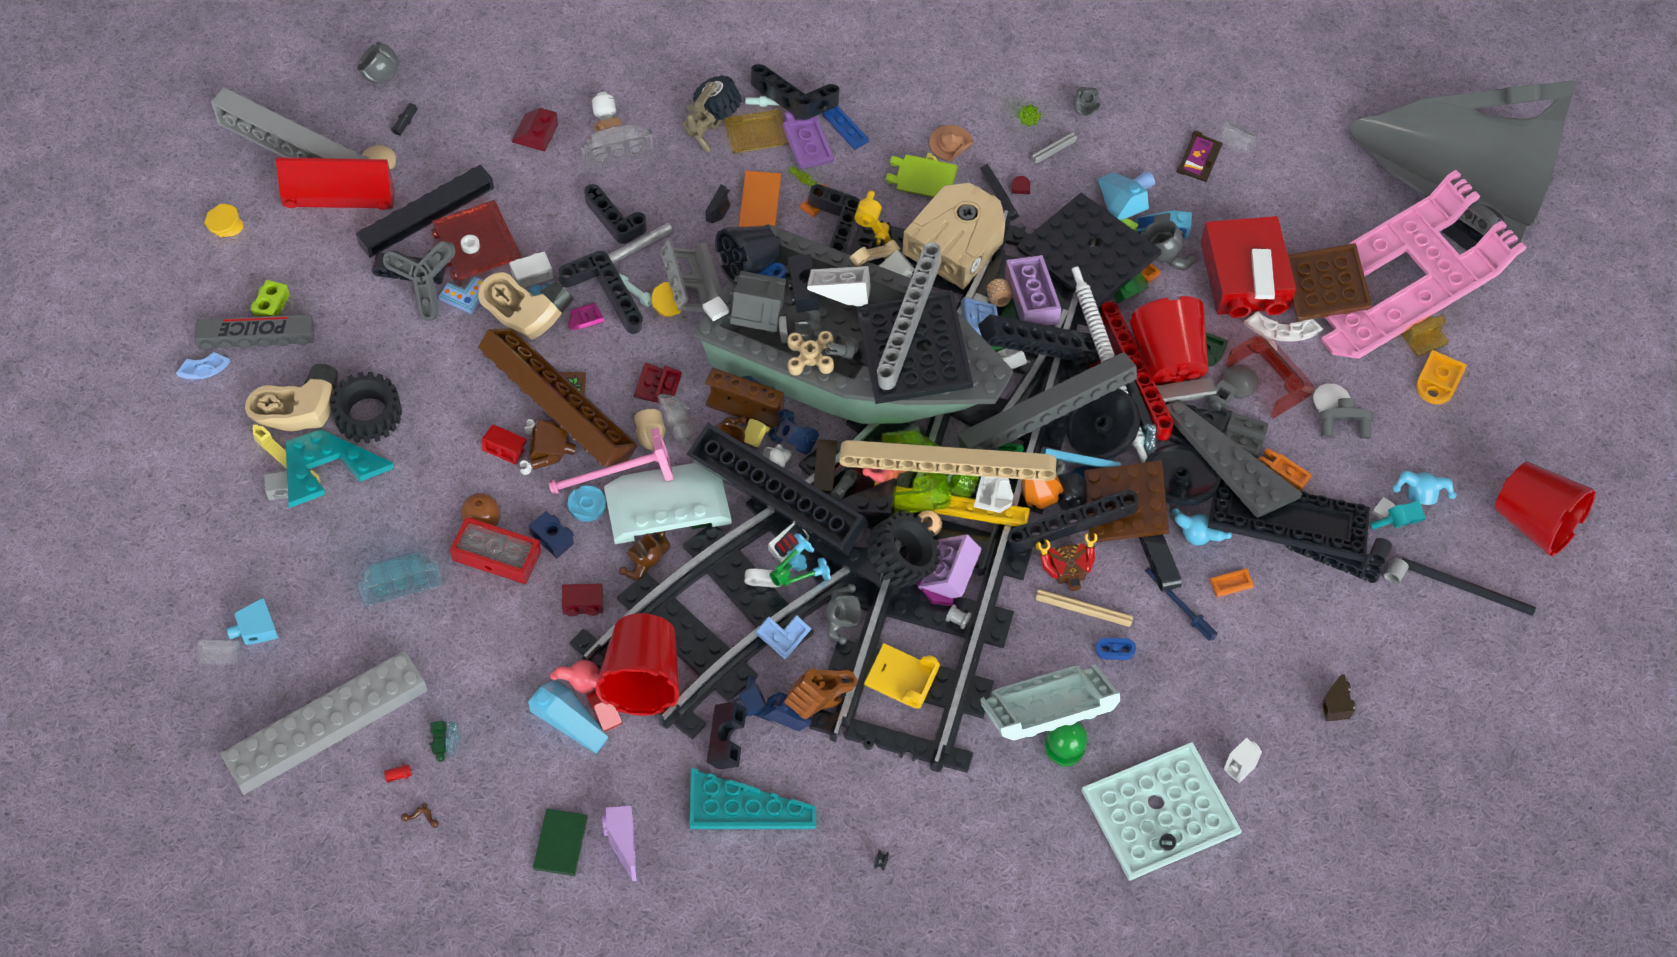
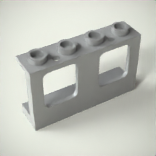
M668 239L661 248L660 255L665 265V271L668 275L669 285L672 289L677 309L705 312L703 304L718 297L721 293L707 243H700L696 250L673 248L671 240ZM676 258L688 260L692 275L680 273ZM685 288L696 289L701 304L686 303L688 296Z

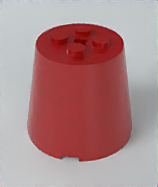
M1179 296L1178 300H1169L1168 297L1141 306L1131 314L1132 319L1129 320L1132 332L1156 385L1197 380L1208 372L1205 313L1203 302L1200 299L1191 296Z
M1526 461L1505 480L1503 488L1497 497L1495 510L1541 550L1553 557L1560 553L1576 534L1573 531L1577 525L1585 522L1594 504L1596 492L1586 485Z
M645 613L630 614L616 622L596 683V694L605 705L611 704L616 707V711L639 716L660 714L665 711V708L676 705L679 699L676 632L670 622L659 616Z

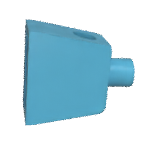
M264 598L236 612L234 615L237 625L226 628L230 640L242 636L245 645L278 638Z

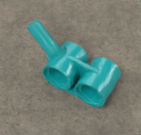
M1420 500L1392 507L1388 509L1389 514L1387 517L1370 524L1373 530L1388 524H1392L1394 528H1400L1408 524L1412 525L1424 521L1426 516Z

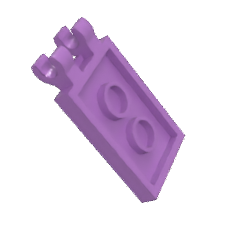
M784 111L785 117H783L782 127L799 169L833 163L834 157L817 116L807 120H795L793 114L789 111Z

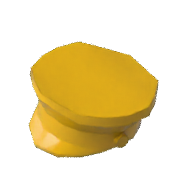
M219 204L207 212L204 224L208 230L219 237L234 236L243 229V222L239 218L238 210L232 205Z
M664 282L654 288L651 303L660 315L671 317L681 313L682 310L677 309L669 282Z

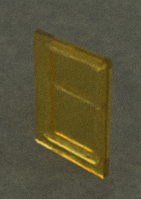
M780 109L725 118L733 154L789 145L782 127L783 118Z

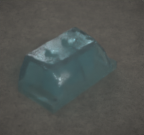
M422 552L408 553L373 563L366 567L362 581L357 582L365 607L443 585L437 560L431 561Z

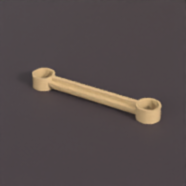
M891 240L884 246L871 249L862 247L852 254L849 259L855 267H859L866 261L884 257L886 260L896 250L899 251L900 247L894 240Z

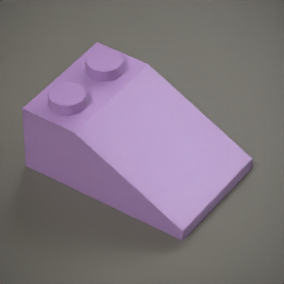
M607 807L606 815H602L604 836H608L609 844L631 880L637 881L632 807Z

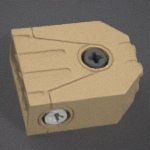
M971 183L944 186L904 231L903 254L918 263L925 244L930 242L937 243L941 250V264L937 274L964 290L1003 244L1005 217L1001 201L996 196L990 195Z

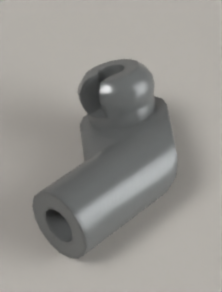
M1190 254L1187 258L1175 257L1169 264L1173 268L1186 270L1197 261V258L1193 254Z

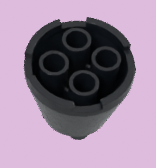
M767 224L763 226L727 227L716 234L715 250L717 253H720L723 263L720 267L725 276L734 284H737L734 279L736 275L739 276L740 271L759 274L771 264L779 261L781 240L778 236H775Z

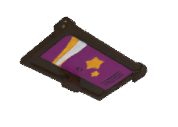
M1194 131L1176 172L1207 182L1223 143L1206 137L1199 131Z

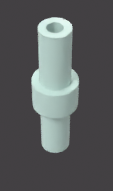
M760 96V98L746 97L745 104L760 105V107L779 105L772 99L767 98V96Z

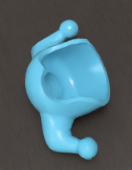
M1403 471L1397 483L1393 486V491L1398 493L1401 490V486L1407 483L1409 485L1407 498L1412 502L1420 500V503L1425 505L1437 503L1439 491L1444 488L1449 492L1448 497L1450 499H1455L1457 496L1451 479L1435 477L1428 472L1416 474L1410 471Z
M1177 508L1172 509L1171 514L1174 516L1175 522L1183 529L1185 539L1192 545H1204L1210 540L1219 542L1224 539H1230L1232 536L1229 532L1207 528L1209 516L1199 513L1188 517L1180 513Z

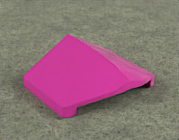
M596 302L571 310L568 322L569 330L586 328L604 322Z

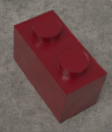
M602 583L562 584L563 615L567 614L571 617L578 614L596 616L603 613Z

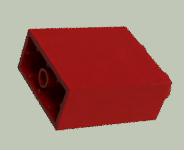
M1278 216L1206 222L1200 243L1217 315L1229 314L1232 318H1242L1250 314V312L1266 311L1269 315H1278L1290 309L1296 286ZM1252 249H1271L1275 290L1274 299H1255L1251 258Z

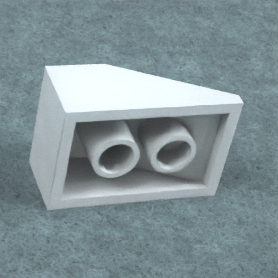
M869 266L812 269L807 289L847 305L863 306L868 304L871 289Z

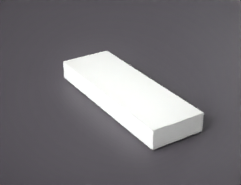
M1252 249L1251 258L1255 299H1274L1275 290L1271 249Z

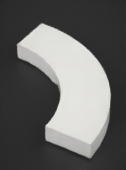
M1258 311L1244 321V324L1254 332L1278 341L1305 340L1323 331V328L1314 319L1290 323L1289 325L1278 324L1277 321L1265 317Z

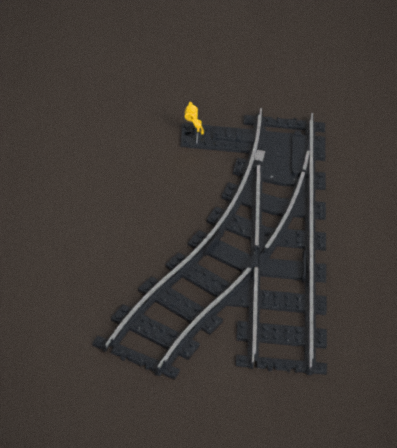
M869 191L866 198L859 202L854 217L860 226L849 255L854 254L862 247L871 249L884 246L891 240L897 243L900 247L899 252L903 254V237L906 229L891 226L890 222L886 223L883 220H878L882 207L877 201L873 200L874 191ZM1006 209L1004 213L1005 230L1003 244L964 290L939 274H936L932 287L963 294L961 300L965 297L991 304L986 292L987 285L994 279L1006 280V260L1018 259L1005 255L1004 246L1006 243L1017 246L1030 235L1025 232L1026 227L1011 226V219ZM1093 239L1092 244L1088 245L1090 247H1099L1100 240ZM904 255L911 265L916 268L917 262ZM881 257L867 262L879 266L885 261V258ZM1050 275L1061 306L1059 324L1048 326L1073 331L1077 330L1078 324L1088 326L1077 294ZM960 300L956 309L957 312L963 317ZM1007 305L1002 307L996 306L998 316H1001ZM1102 305L1098 308V311H1099L1100 314H1101ZM1024 352L1027 363L1012 369L1013 372L1024 375L1008 400L998 398L995 404H977L964 410L933 416L930 418L926 434L919 432V434L909 439L907 444L942 447L941 445L951 416L972 427L1084 372L1086 363ZM1068 415L1061 416L1017 438L1024 441L1023 452L1040 454L1042 446L1061 451L1068 427ZM851 420L846 421V425L858 433L852 441L898 444L895 440L896 432L902 431L910 425L907 422L861 424ZM817 448L799 463V468L810 476L805 481L811 485H814ZM836 450L833 489L847 470L855 469L858 473V478L841 499L874 486L875 482L868 476L863 475L859 468L841 465L839 462L840 452ZM912 471L913 474L908 488L953 496L958 492L968 495L970 483L974 482L975 476ZM1008 478L1014 495L1012 505L1030 508L1031 512L1043 514L1044 508L1039 509L1036 505H1032V507L1027 505L1021 492L1022 479ZM751 498L746 502V506L755 515L753 518L727 535L718 526L712 527V524H710L683 543V548L693 559L665 581L659 584L646 572L643 578L637 579L617 596V600L629 610L624 616L637 613L652 614L667 620L674 627L677 656L693 669L699 677L679 695V699L674 707L669 706L665 708L663 713L659 714L661 715L659 724L665 729L670 728L674 724L676 728L693 740L706 726V722L695 715L693 711L714 690L727 702H730L739 692L746 688L749 677L752 676L754 680L758 677V674L746 662L768 645L755 633L767 617L774 620L784 630L796 615L804 621V618L827 604L831 600V594L834 589L854 584L856 590L852 593L848 592L844 596L857 597L861 610L868 611L858 643L847 640L845 644H840L837 641L828 670L851 671L856 676L858 684L852 691L841 694L843 700L838 704L835 713L824 710L815 713L809 729L829 734L830 740L836 742L841 725L848 727L845 739L858 743L864 740L863 747L866 750H871L875 743L879 749L897 753L900 758H903L905 752H910L913 754L912 761L918 759L929 762L930 770L935 772H941L943 765H945L947 768L968 773L973 752L954 747L963 714L984 719L985 710L981 705L980 699L983 697L985 700L990 698L994 680L976 676L977 666L984 643L1004 649L1014 611L995 606L1004 576L1024 580L1033 548L1022 552H1014L1010 549L1008 533L1011 529L1015 528L1014 526L999 524L997 534H995L998 526L996 523H993V530L990 533L942 520V528L937 535L932 536L933 539L939 540L968 534L981 548L978 560L974 566L979 569L978 576H982L984 570H986L977 601L963 597L953 598V604L956 605L957 609L965 613H972L964 630L961 629L960 625L952 621H946L947 614L952 606L932 604L916 584L909 587H899L898 584L895 586L890 584L891 579L884 580L882 578L881 587H877L875 583L864 577H859L855 572L848 571L835 561L823 557L822 554L808 552L806 549L800 552L806 558L807 568L805 570L807 572L813 571L814 568L819 566L818 558H824L830 569L831 580L825 581L822 575H813L812 577L819 585L788 604L774 587L751 586L744 581L746 570L756 568L740 550L769 531L777 537L792 524L791 521ZM893 506L892 515L905 511V513H913L914 518L922 511ZM889 516L864 517L869 522L867 527L873 530V527ZM754 525L757 526L756 528L746 533V530L750 529ZM894 538L898 552L905 559L908 552L906 547L898 539ZM688 571L690 572L687 576L680 580V577H682ZM705 574L711 577L756 627V629L731 649L675 599ZM813 597L816 598V599H814L813 601H811V602H809L808 604L805 605V602L809 601V600L812 599ZM887 617L965 638L956 670L940 666L924 700V703L944 708L935 741L854 719L865 687L864 683L880 651L877 646ZM615 624L599 640L582 629L569 642L570 646L583 655L581 660L591 661L598 653L605 658ZM811 629L797 646L814 635V631ZM755 639L757 640L746 649V646L748 644H750ZM604 658L597 664V667L600 669L602 667ZM842 679L845 680V683H850L848 679ZM696 692V694L687 702V700Z

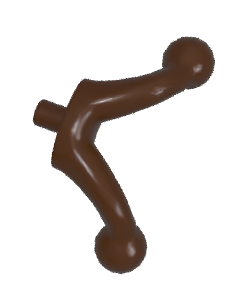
M423 803L422 808L417 807L416 811L410 816L407 813L401 815V820L407 821L418 817L421 813H425L431 827L436 828L439 825L436 819H432L431 810L426 809V803Z

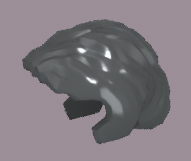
M1081 87L1076 91L1073 98V106L1080 115L1090 116L1100 109L1101 104L1096 102L1099 94L1098 90L1092 87L1088 89Z

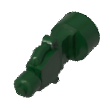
M435 721L430 723L433 742H430L429 745L432 748V753L437 754L436 760L443 762L445 760L444 753L448 751L450 740H446L445 734L447 732V722Z

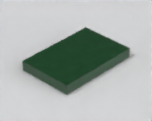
M546 809L533 870L575 876L588 815Z

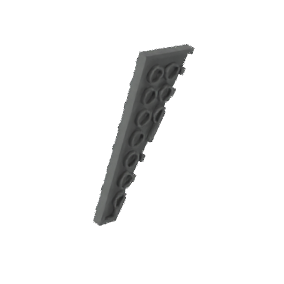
M1177 400L1166 405L1178 430L1257 518L1300 499L1302 493L1181 401Z

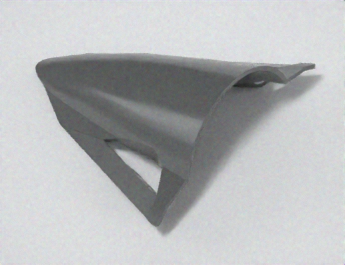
M1575 81L1531 84L1505 89L1424 98L1379 115L1357 119L1351 122L1349 131L1351 136L1395 178L1400 179L1425 197L1430 196L1448 174L1457 170L1461 176L1452 184L1455 185L1461 179H1466L1467 184L1472 186V190L1464 194L1463 197L1466 198L1474 191L1480 195V198L1472 203L1458 219L1485 235L1493 225L1498 223V217L1501 218L1507 225L1504 229L1505 232L1512 230L1514 232L1513 235L1518 237V241L1509 246L1512 249L1521 243L1525 231L1532 227L1541 209L1555 166L1565 118L1576 83ZM1554 100L1539 116L1527 119L1485 115L1474 110L1476 108ZM1500 231L1499 233H1497L1499 237L1503 234V232Z

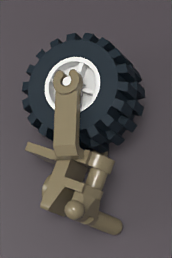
M714 76L701 83L693 94L695 105L688 104L686 106L690 114L687 115V119L682 125L688 136H694L707 153L711 151V147L702 136L703 133L705 134L707 129H717L721 121L735 113L742 102L741 95L733 79L729 76Z

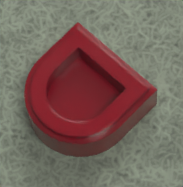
M1025 176L1015 177L1012 182V194H1030V180Z

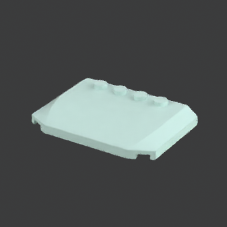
M691 463L671 467L673 480L670 481L665 480L662 469L622 475L604 486L615 544L635 541L634 536L700 524L712 523V527L732 524L722 479L698 464Z
M1096 664L1091 665L1092 669L1081 670L1080 666H1072L998 688L992 691V697L987 700L984 697L980 699L983 709L1001 735L1011 740L1033 737L1043 731H1052L1063 725H1072L1083 719H1092L1096 715L1112 711L1121 700L1119 692Z

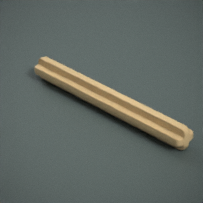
M1039 589L1037 591V601L1128 627L1132 624V615Z

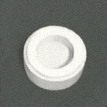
M474 235L464 236L461 239L462 250L468 254L477 252L480 248L479 239Z

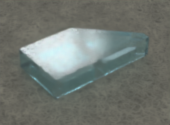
M1149 425L1146 431L1145 444L1143 446L1147 457L1155 451L1156 425Z
M450 721L448 723L450 733L446 738L445 747L448 755L455 756L461 735L457 722Z

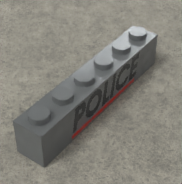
M311 314L197 319L196 342L199 348L207 350L216 347L228 349L238 346L248 348L250 346L267 347L269 345L287 346L288 344L306 345L313 343L314 322Z

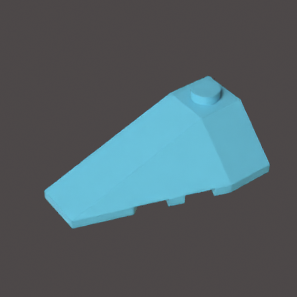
M1114 172L1098 178L1107 211L1119 220L1149 209L1147 190L1138 182Z
M556 680L540 686L528 701L530 712L595 754L608 740V736L575 694Z

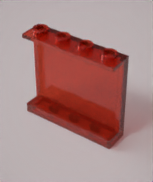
M495 200L432 221L433 229H431L433 238L435 240L438 239L439 243L449 241L455 247V255L446 265L451 267V277L453 281L457 280L459 286H462L461 279L496 268L516 259H521V254ZM466 235L476 236L480 243L479 250L472 254L465 253L461 248V239Z

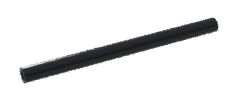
M1402 558L1408 564V570L1525 614L1534 615L1535 606L1407 558Z

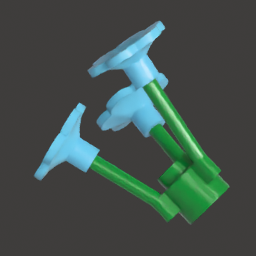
M800 534L794 535L798 541L794 550H789L787 552L788 557L769 574L776 586L782 584L787 586L790 583L813 575H822L825 581L831 580L830 569L824 558H818L819 566L814 568L813 571L789 579L791 576L789 569L794 568L796 571H801L807 568L806 558L800 552L803 549H806L808 552H814L811 544Z

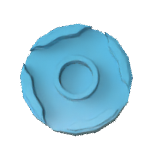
M584 485L571 492L567 505L569 513L575 519L590 522L597 520L603 515L606 510L607 501L599 488Z

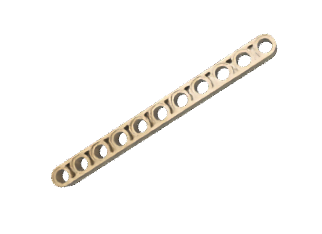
M852 440L843 441L840 447L839 462L846 467L1050 481L1056 477V458L1050 454Z

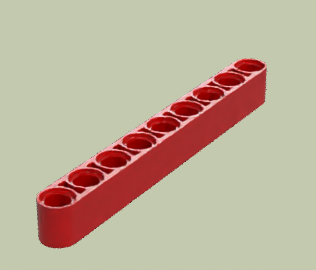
M1105 302L1102 305L1100 316L1109 342L1116 356L1125 352L1136 365L1137 379L1135 383L1151 417L1153 434L1158 440H1167L1171 436L1174 424L1173 419L1119 307L1114 302Z

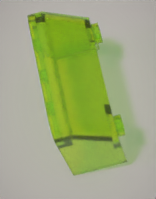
M915 430L882 434V443L939 447V445ZM925 472L926 476L917 477L913 481V490L894 492V514L901 511L912 513L947 508L951 504V492L947 474Z

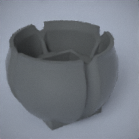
M376 42V45L372 44L360 59L362 63L357 65V70L367 81L383 84L394 77L400 61L397 60L395 52L388 45Z
M1167 220L1153 222L1145 227L1146 232L1142 231L1141 235L1161 249V255L1154 261L1171 263L1182 248V233L1173 221L1169 223Z

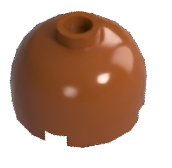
M476 493L464 501L461 507V519L464 522L465 518L469 517L496 526L501 518L500 507L492 496Z

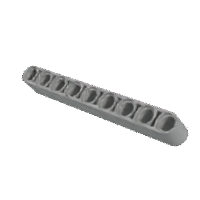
M935 242L927 243L923 247L877 369L878 385L884 390L892 389L896 385L941 264L940 246Z

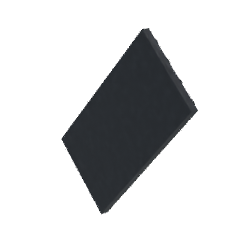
M1221 478L1220 486L1212 497L1207 528L1364 562L1367 550L1370 507L1364 504H1354L1342 499L1336 500L1323 495L1317 496L1300 491L1302 493L1300 499L1257 518Z

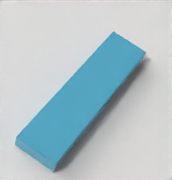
M1047 448L1042 449L1041 454L1055 456L1056 460L1095 468L1121 465L1120 462Z

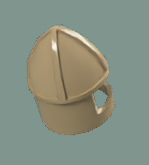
M646 409L634 416V423L637 427L635 435L643 447L654 451L651 429L659 427L664 439L666 428L663 422V415L659 410Z

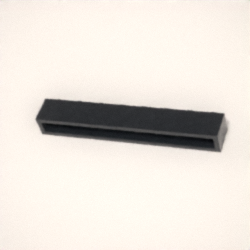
M481 164L471 168L466 173L455 177L444 185H440L430 193L424 194L421 198L408 203L383 219L377 220L374 224L361 229L356 233L358 244L368 257L371 258L493 190V179Z

